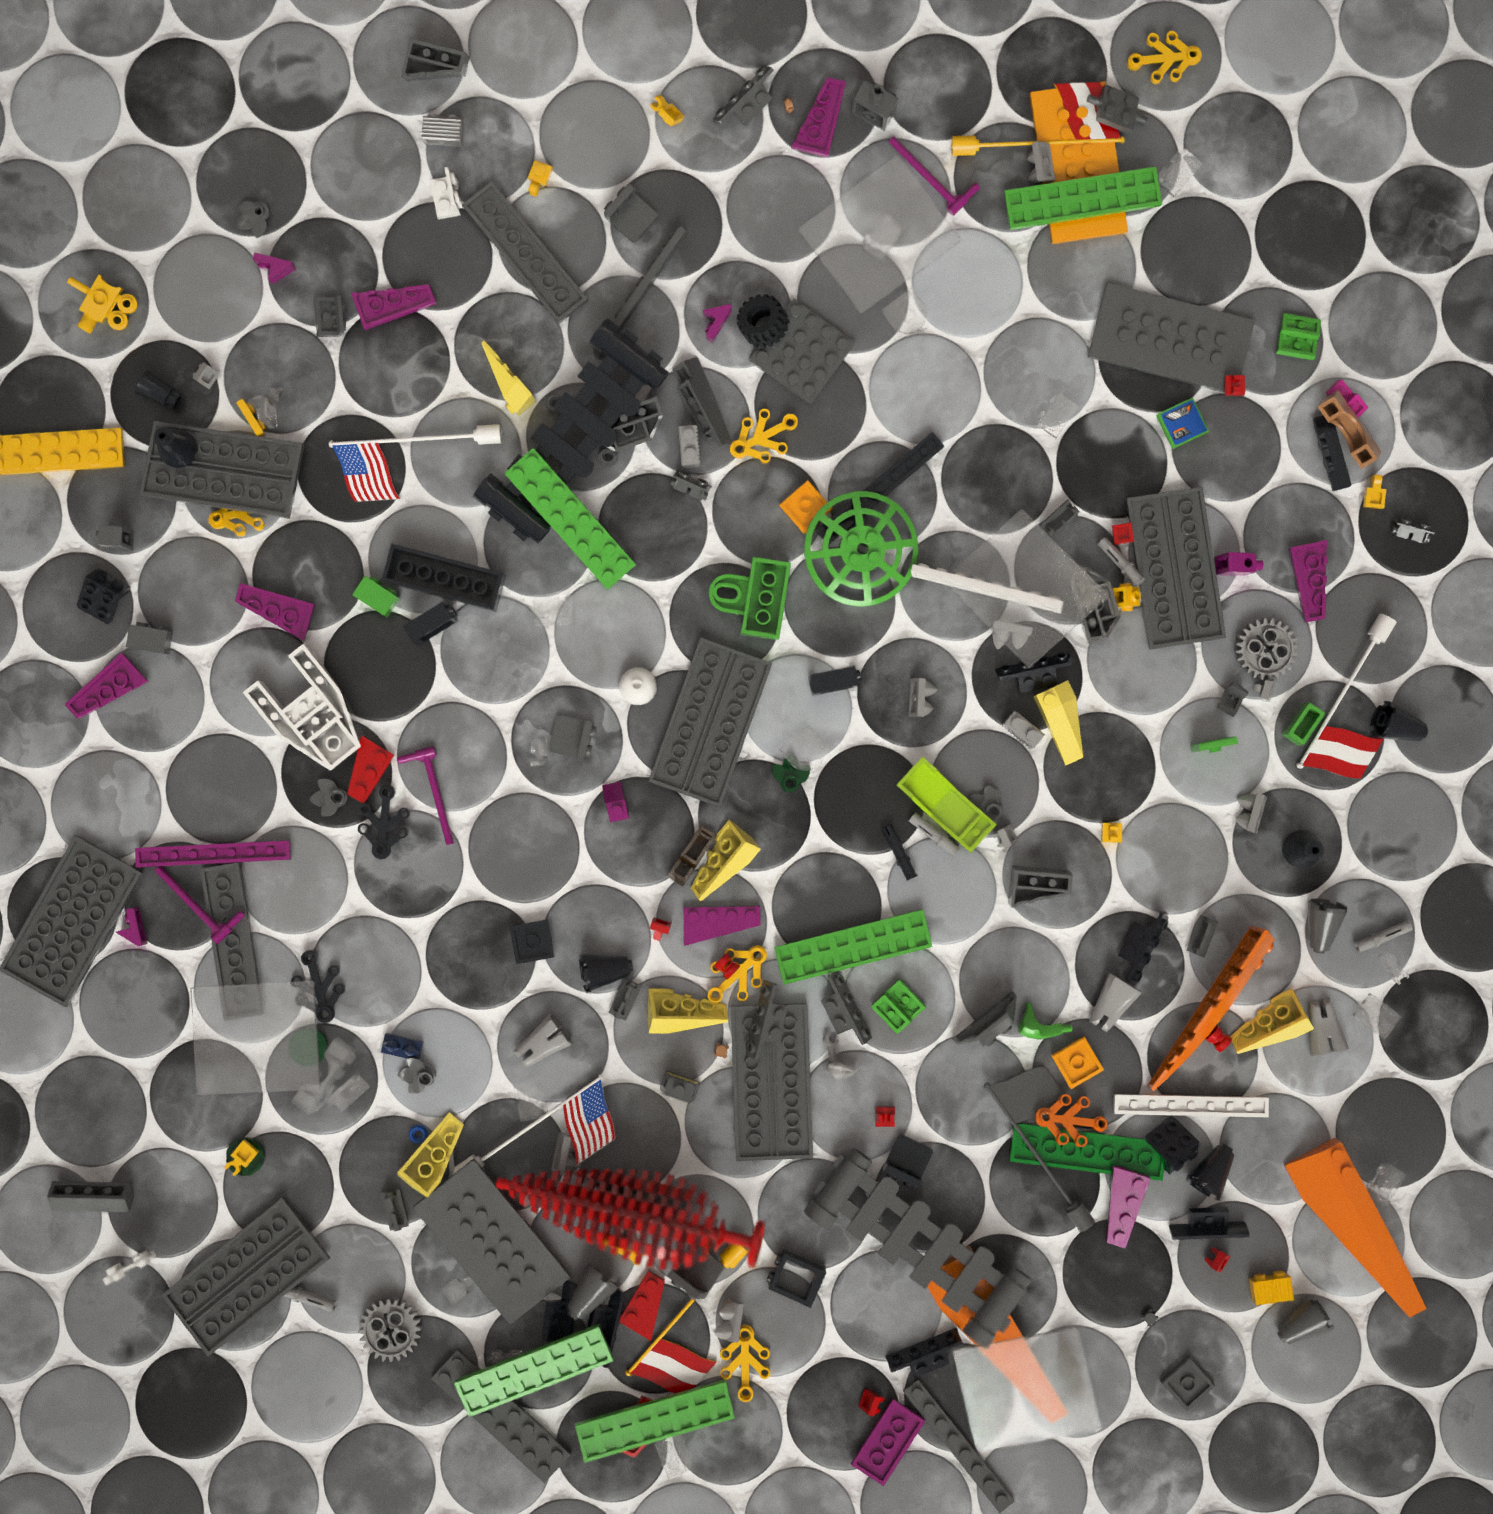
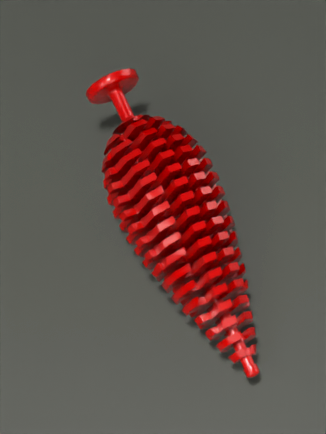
M572 1169L564 1171L562 1182L558 1181L560 1170L553 1171L551 1179H546L548 1172H540L536 1180L534 1173H527L522 1183L521 1175L514 1176L512 1180L499 1177L496 1181V1188L509 1190V1195L514 1200L517 1198L518 1193H520L519 1203L527 1207L530 1202L531 1211L535 1214H538V1209L542 1208V1218L549 1221L551 1210L554 1211L552 1223L558 1228L563 1224L561 1223L563 1214H567L565 1224H563L565 1232L571 1234L574 1231V1235L581 1240L586 1236L587 1243L594 1246V1243L599 1244L598 1249L606 1251V1246L608 1245L612 1247L610 1254L615 1256L618 1255L620 1248L624 1250L622 1259L629 1261L632 1251L636 1253L634 1263L641 1265L643 1254L648 1256L647 1267L653 1268L655 1258L657 1257L661 1259L659 1270H666L668 1260L673 1262L672 1269H679L680 1263H683V1261L686 1264L685 1268L693 1266L697 1259L696 1251L698 1245L703 1247L701 1256H699V1263L708 1259L709 1250L712 1248L714 1240H716L715 1252L723 1242L749 1248L747 1255L749 1267L755 1268L759 1258L765 1230V1220H757L751 1236L726 1230L724 1217L720 1222L719 1228H717L719 1206L713 1201L710 1206L712 1207L710 1217L705 1216L706 1207L709 1206V1195L704 1190L699 1195L697 1192L698 1186L691 1183L690 1190H685L686 1179L682 1177L679 1178L678 1187H672L674 1175L667 1174L666 1183L660 1184L661 1172H655L653 1181H648L650 1171L644 1170L640 1179L636 1178L637 1170H630L629 1176L624 1175L625 1169H617L616 1173H612V1169H604L601 1174L599 1169H592L588 1175L586 1169H579L576 1173ZM573 1175H577L575 1184L572 1185V1177ZM585 1178H589L587 1188L583 1187ZM597 1180L601 1181L599 1191L595 1190ZM609 1183L613 1184L611 1193H607ZM621 1186L625 1187L623 1196H619ZM633 1189L637 1190L636 1199L631 1198ZM645 1192L650 1193L648 1202L644 1201ZM658 1195L662 1196L660 1205L656 1204ZM670 1198H674L672 1208L668 1207ZM682 1200L687 1201L685 1211L680 1210ZM694 1203L699 1204L697 1214L692 1213ZM575 1217H579L577 1227L574 1226ZM588 1220H592L590 1229H586ZM600 1223H604L602 1233L598 1232ZM612 1226H616L614 1235L610 1234ZM624 1228L628 1229L626 1238L622 1237ZM636 1231L641 1232L639 1241L634 1240ZM649 1234L653 1235L651 1244L647 1243ZM661 1237L665 1238L663 1247L659 1246ZM673 1240L678 1241L676 1250L671 1249ZM685 1243L690 1244L688 1253L683 1252Z

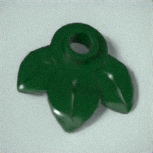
M790 754L784 759L782 765L773 764L772 773L774 778L780 782V786L785 792H794L798 789L800 783L808 779L810 766H799L795 756ZM788 779L792 780L790 787L786 785Z

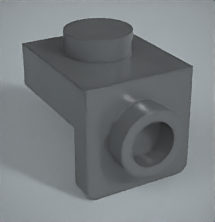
M1231 683L1224 690L1217 708L1234 717L1249 691L1241 685Z

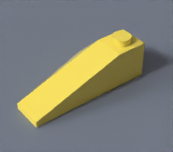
M484 340L481 343L502 395L507 402L505 407L511 414L516 413L520 416L536 401L531 392L516 375L514 376L509 367L502 363L500 357Z
M648 989L647 1022L649 1033L668 1034L728 1022L726 1004L713 1003L707 999H694L689 994L684 996L673 993L674 990Z

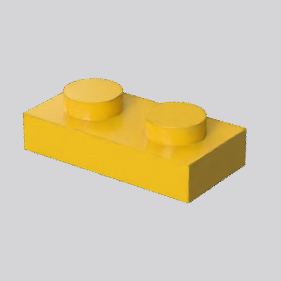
M243 398L237 401V405L255 434L264 437L263 429H265V426L260 418L255 419L253 413L256 411L251 403L248 402L246 404Z

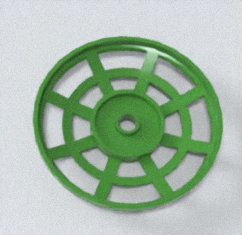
M854 491L833 498L815 514L805 535L804 558L812 580L827 596L845 605L871 606L890 599L907 584L912 576V565H916L918 540L912 521L897 503L886 496L874 492ZM860 497L875 498L890 506L884 514L872 509L861 508ZM852 498L853 510L841 514L834 521L824 514L835 504ZM896 511L907 523L912 539L901 540L898 529L890 520ZM862 514L872 515L880 520L874 528L864 526ZM855 515L856 527L846 531L838 525L844 519ZM818 521H821L828 526L823 539L822 550L811 551L812 534ZM886 524L893 532L895 541L885 542L880 534ZM834 531L842 537L839 548L828 549L829 540ZM861 543L867 546V552L863 555L857 551V547ZM913 546L912 561L907 574L903 577L896 571L901 561L902 548ZM888 549H896V557L892 567L883 560ZM840 556L845 564L839 573L834 569L830 557ZM823 558L828 571L835 578L828 587L818 577L812 559ZM879 566L886 572L880 579L870 582L869 571ZM851 570L862 572L863 583H854L845 579V577ZM890 577L899 583L888 594L872 599L871 588L883 584ZM841 583L850 588L863 589L864 601L847 599L837 595L834 591Z

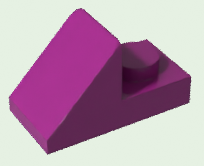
M254 252L253 261L258 265V268L263 270H269L270 268L268 280L271 284L279 281L296 269L292 261Z
M730 304L703 310V316L713 321V323L710 322L705 330L708 341L714 342L731 314L732 306Z
M621 781L602 785L610 823L629 819Z
M140 908L126 909L125 920L130 928L116 931V933L137 946L146 945L147 939Z

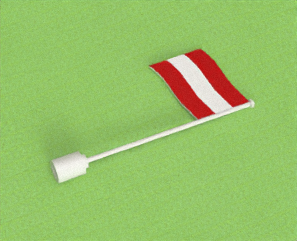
M1379 613L1367 633L1372 641L1301 761L1296 764L1297 768L1302 769L1304 766L1324 769L1343 777H1362L1384 739L1370 738L1346 729L1328 727L1326 725L1375 643L1386 642L1397 623L1391 617Z

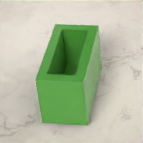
M364 576L352 595L388 618L400 600L396 596L398 592L389 586L386 589L380 586L381 581L373 576L371 578Z
M1310 702L1303 703L1282 735L1297 746L1304 745L1325 715V712Z

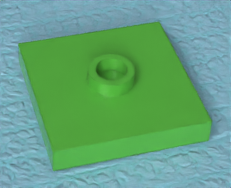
M1234 736L1191 744V752L1209 750L1212 753L1221 751V747L1238 744V739Z

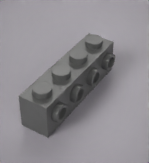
M52 1181L47 1196L52 1211L130 1212L134 1198L130 1183Z

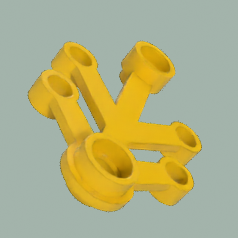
M1175 31L1168 32L1165 41L1169 45H1174L1180 51L1179 53H1174L1159 41V36L1156 33H1151L1148 35L1146 43L1148 46L1154 47L1161 54L1141 56L1138 53H1133L1127 60V67L1132 71H1137L1141 65L1163 63L1150 77L1153 84H1159L1175 61H1182L1179 67L1173 69L1169 75V79L1172 82H1178L1182 77V73L1189 65L1199 63L1202 53L1198 47L1187 46L1180 41ZM1168 36H1173L1175 40H1170ZM1150 38H1155L1156 42H1151ZM1193 52L1195 57H1191L1189 53ZM1133 58H1137L1139 62H1133ZM1177 73L1179 77L1174 78L1172 74ZM1154 75H1158L1160 79H1154Z
M761 409L754 436L747 441L748 431L753 427V420L749 417L744 418L739 439L731 443L730 453L738 459L744 458L746 455L757 458L764 464L771 460L770 453L767 451L759 452L751 449V447L760 445L776 450L780 455L786 454L788 450L786 443H777L768 440V438L785 429L794 430L798 424L797 417L794 414H787L784 416L783 422L763 432L766 421L770 418V412L768 409ZM767 412L768 416L766 418L761 417V413ZM747 420L751 422L749 427L744 425V422ZM792 420L794 424L788 426L786 422ZM781 445L785 446L786 448L783 452L779 451L778 447ZM741 446L743 451L737 452L736 447ZM767 454L769 456L768 460H763L761 458L762 455Z
M220 508L213 511L208 518V522L213 528L222 529L225 527L233 531L237 536H244L247 530L243 524H234L229 520L237 518L253 526L257 531H261L265 527V523L261 518H253L248 515L251 514L248 512L234 510L228 512V509ZM243 528L241 532H237V530Z
M752 946L749 951L734 950L733 948L725 950V953L730 950L734 952L731 960L734 958H747V960L739 964V969L728 980H724L718 987L709 989L708 999L711 1002H720L723 998V992L738 978L739 991L737 992V998L740 1001L747 1000V970L752 965L753 977L751 985L754 988H759L762 985V979L760 978L761 963L767 957V952L762 946ZM759 951L761 953L760 958H755L754 952ZM714 961V962L711 964V966H710L711 971H712L713 973H719V972H720V970L715 971V970H713V968H712L713 965L716 964L717 961ZM755 978L760 980L759 985L753 984ZM713 991L719 992V996L717 998H714L712 996ZM745 992L746 997L743 999L740 998L739 993Z
M743 1324L740 1328L739 1342H731L727 1347H723L720 1350V1357L723 1360H729L732 1352L741 1345V1353L728 1366L721 1368L720 1376L725 1380L730 1379L732 1373L741 1364L742 1386L738 1389V1397L742 1402H749L753 1398V1389L749 1386V1364L759 1373L762 1379H767L770 1376V1368L763 1366L749 1352V1345L758 1352L759 1357L763 1360L769 1358L770 1350L768 1347L762 1346L754 1338V1330L751 1326ZM747 1331L748 1336L743 1337L741 1333ZM766 1350L768 1354L766 1356L761 1355V1351ZM723 1351H728L729 1355L723 1356L722 1353ZM765 1369L768 1371V1374L762 1375L761 1371ZM728 1370L730 1374L725 1376L722 1372ZM744 1389L749 1390L747 1395L742 1393Z

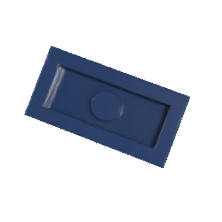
M386 1033L381 1053L406 1059L410 1057L420 1059L424 1042Z

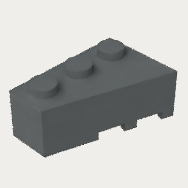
M410 38L401 77L405 81L466 76L470 57L466 52Z
M1012 865L1008 903L1013 908L1021 904H1030L1043 899L1069 895L1072 889L1073 874L1070 870Z

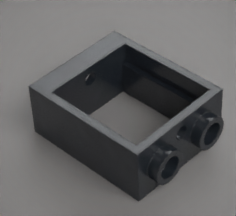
M441 602L402 627L412 643L419 646L458 622L455 618L458 615L452 606Z
M855 666L809 675L808 680L811 694L816 696L857 687L859 685L858 682L861 681L860 670H856Z
M784 1249L782 1254L778 1253L774 1264L776 1268L774 1272L770 1271L767 1277L768 1289L811 1308L827 1273L826 1268ZM786 1260L815 1273L805 1297L776 1285Z

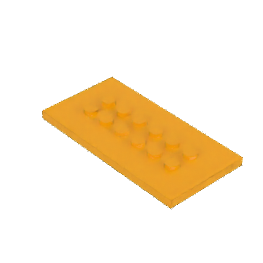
M1106 81L1100 82L1101 85L1104 86ZM1057 88L1030 92L1036 141L1075 140L1067 123L1069 112L1064 109ZM1079 107L1076 111L1077 117L1080 119L1085 118L1088 115L1087 108ZM1083 125L1079 129V134L1082 137H1088L1091 133V129L1087 125ZM1115 142L1050 144L1055 181L1051 183L1119 172ZM1125 212L1049 224L1052 244L1125 234L1128 232Z

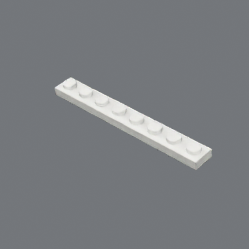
M922 563L912 565V577L1061 613L1063 609V601L1056 596H1049L1048 598L1041 596V593L1036 591L1028 593L1022 591L1019 587L1012 586L1008 588L999 582L988 583L982 578L974 577L972 579L958 572L951 574L943 568L935 570Z
M1113 1094V1113L1269 1117V1098Z

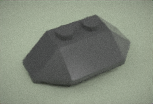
M657 396L642 401L639 412L633 417L622 413L612 426V429L617 432V440L608 449L618 452L653 439L663 417Z
M1087 566L1067 571L1074 603L1088 644L1107 639L1121 618L1110 580L1092 571Z
M1013 991L1008 993L952 1038L953 1041L960 1045L991 1046L996 1042V1037L1002 1033L1004 1035L1011 1030V1025L1014 1023L1017 995Z

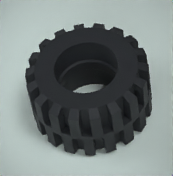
M757 294L755 298L750 297L749 301H745L743 307H740L738 310L740 314H737L736 317L738 320L737 326L746 340L753 344L754 347L758 348L759 345L761 348H765L766 345L771 347L773 343H779L781 337L784 338V331H788V315L780 302L772 295L769 297L768 294L763 296ZM764 316H770L765 324L756 326L759 319Z

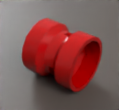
M725 953L716 962L714 967L720 970L728 980L739 969L740 965L737 962H733L731 956Z
M1216 1025L1205 1040L1208 1043H1212L1214 1048L1220 1053L1229 1046L1232 1038L1224 1034L1222 1029Z

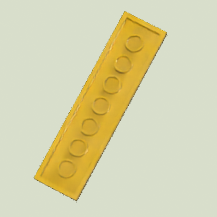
M122 428L0 435V475L125 467Z

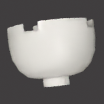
M634 667L628 669L622 675L619 681V690L621 696L628 703L643 705L654 698L657 692V682L649 670L642 667Z

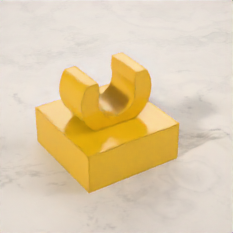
M1102 823L1101 842L1122 843V823Z

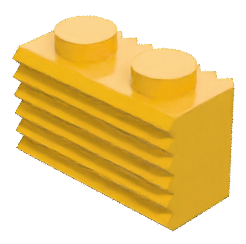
M1275 1271L1273 1275L1269 1276L1260 1273L1255 1274L1254 1278H1249L1251 1299L1255 1305L1294 1300L1291 1276L1284 1271Z

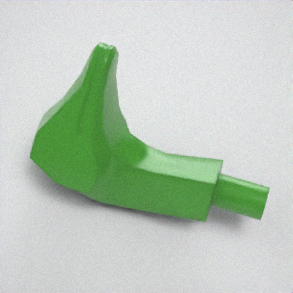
M1031 1002L1026 1003L1025 1012L1018 1024V1033L1032 1039H1046L1061 1035L1063 1032H1072L1071 1024H1040L1034 1015Z

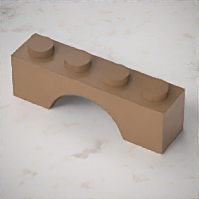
M1339 390L1321 400L1318 405L1319 410L1328 422L1333 423L1342 432L1349 445L1350 454L1359 467L1362 469L1377 460L1381 450Z

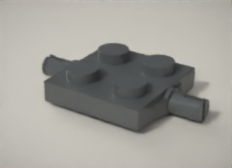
M1106 84L1103 86L1099 98L1091 94L1087 97V103L1096 105V121L1128 134L1133 131L1135 121L1143 125L1147 123L1148 117L1138 114L1139 97Z

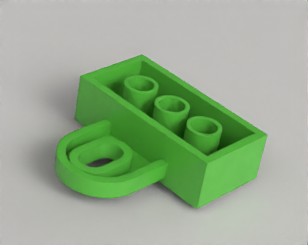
M753 557L750 577L723 574L711 583L709 588L710 601L721 612L744 616L741 635L779 641L791 563ZM721 587L735 589L738 595L735 599L720 598L717 595V590Z

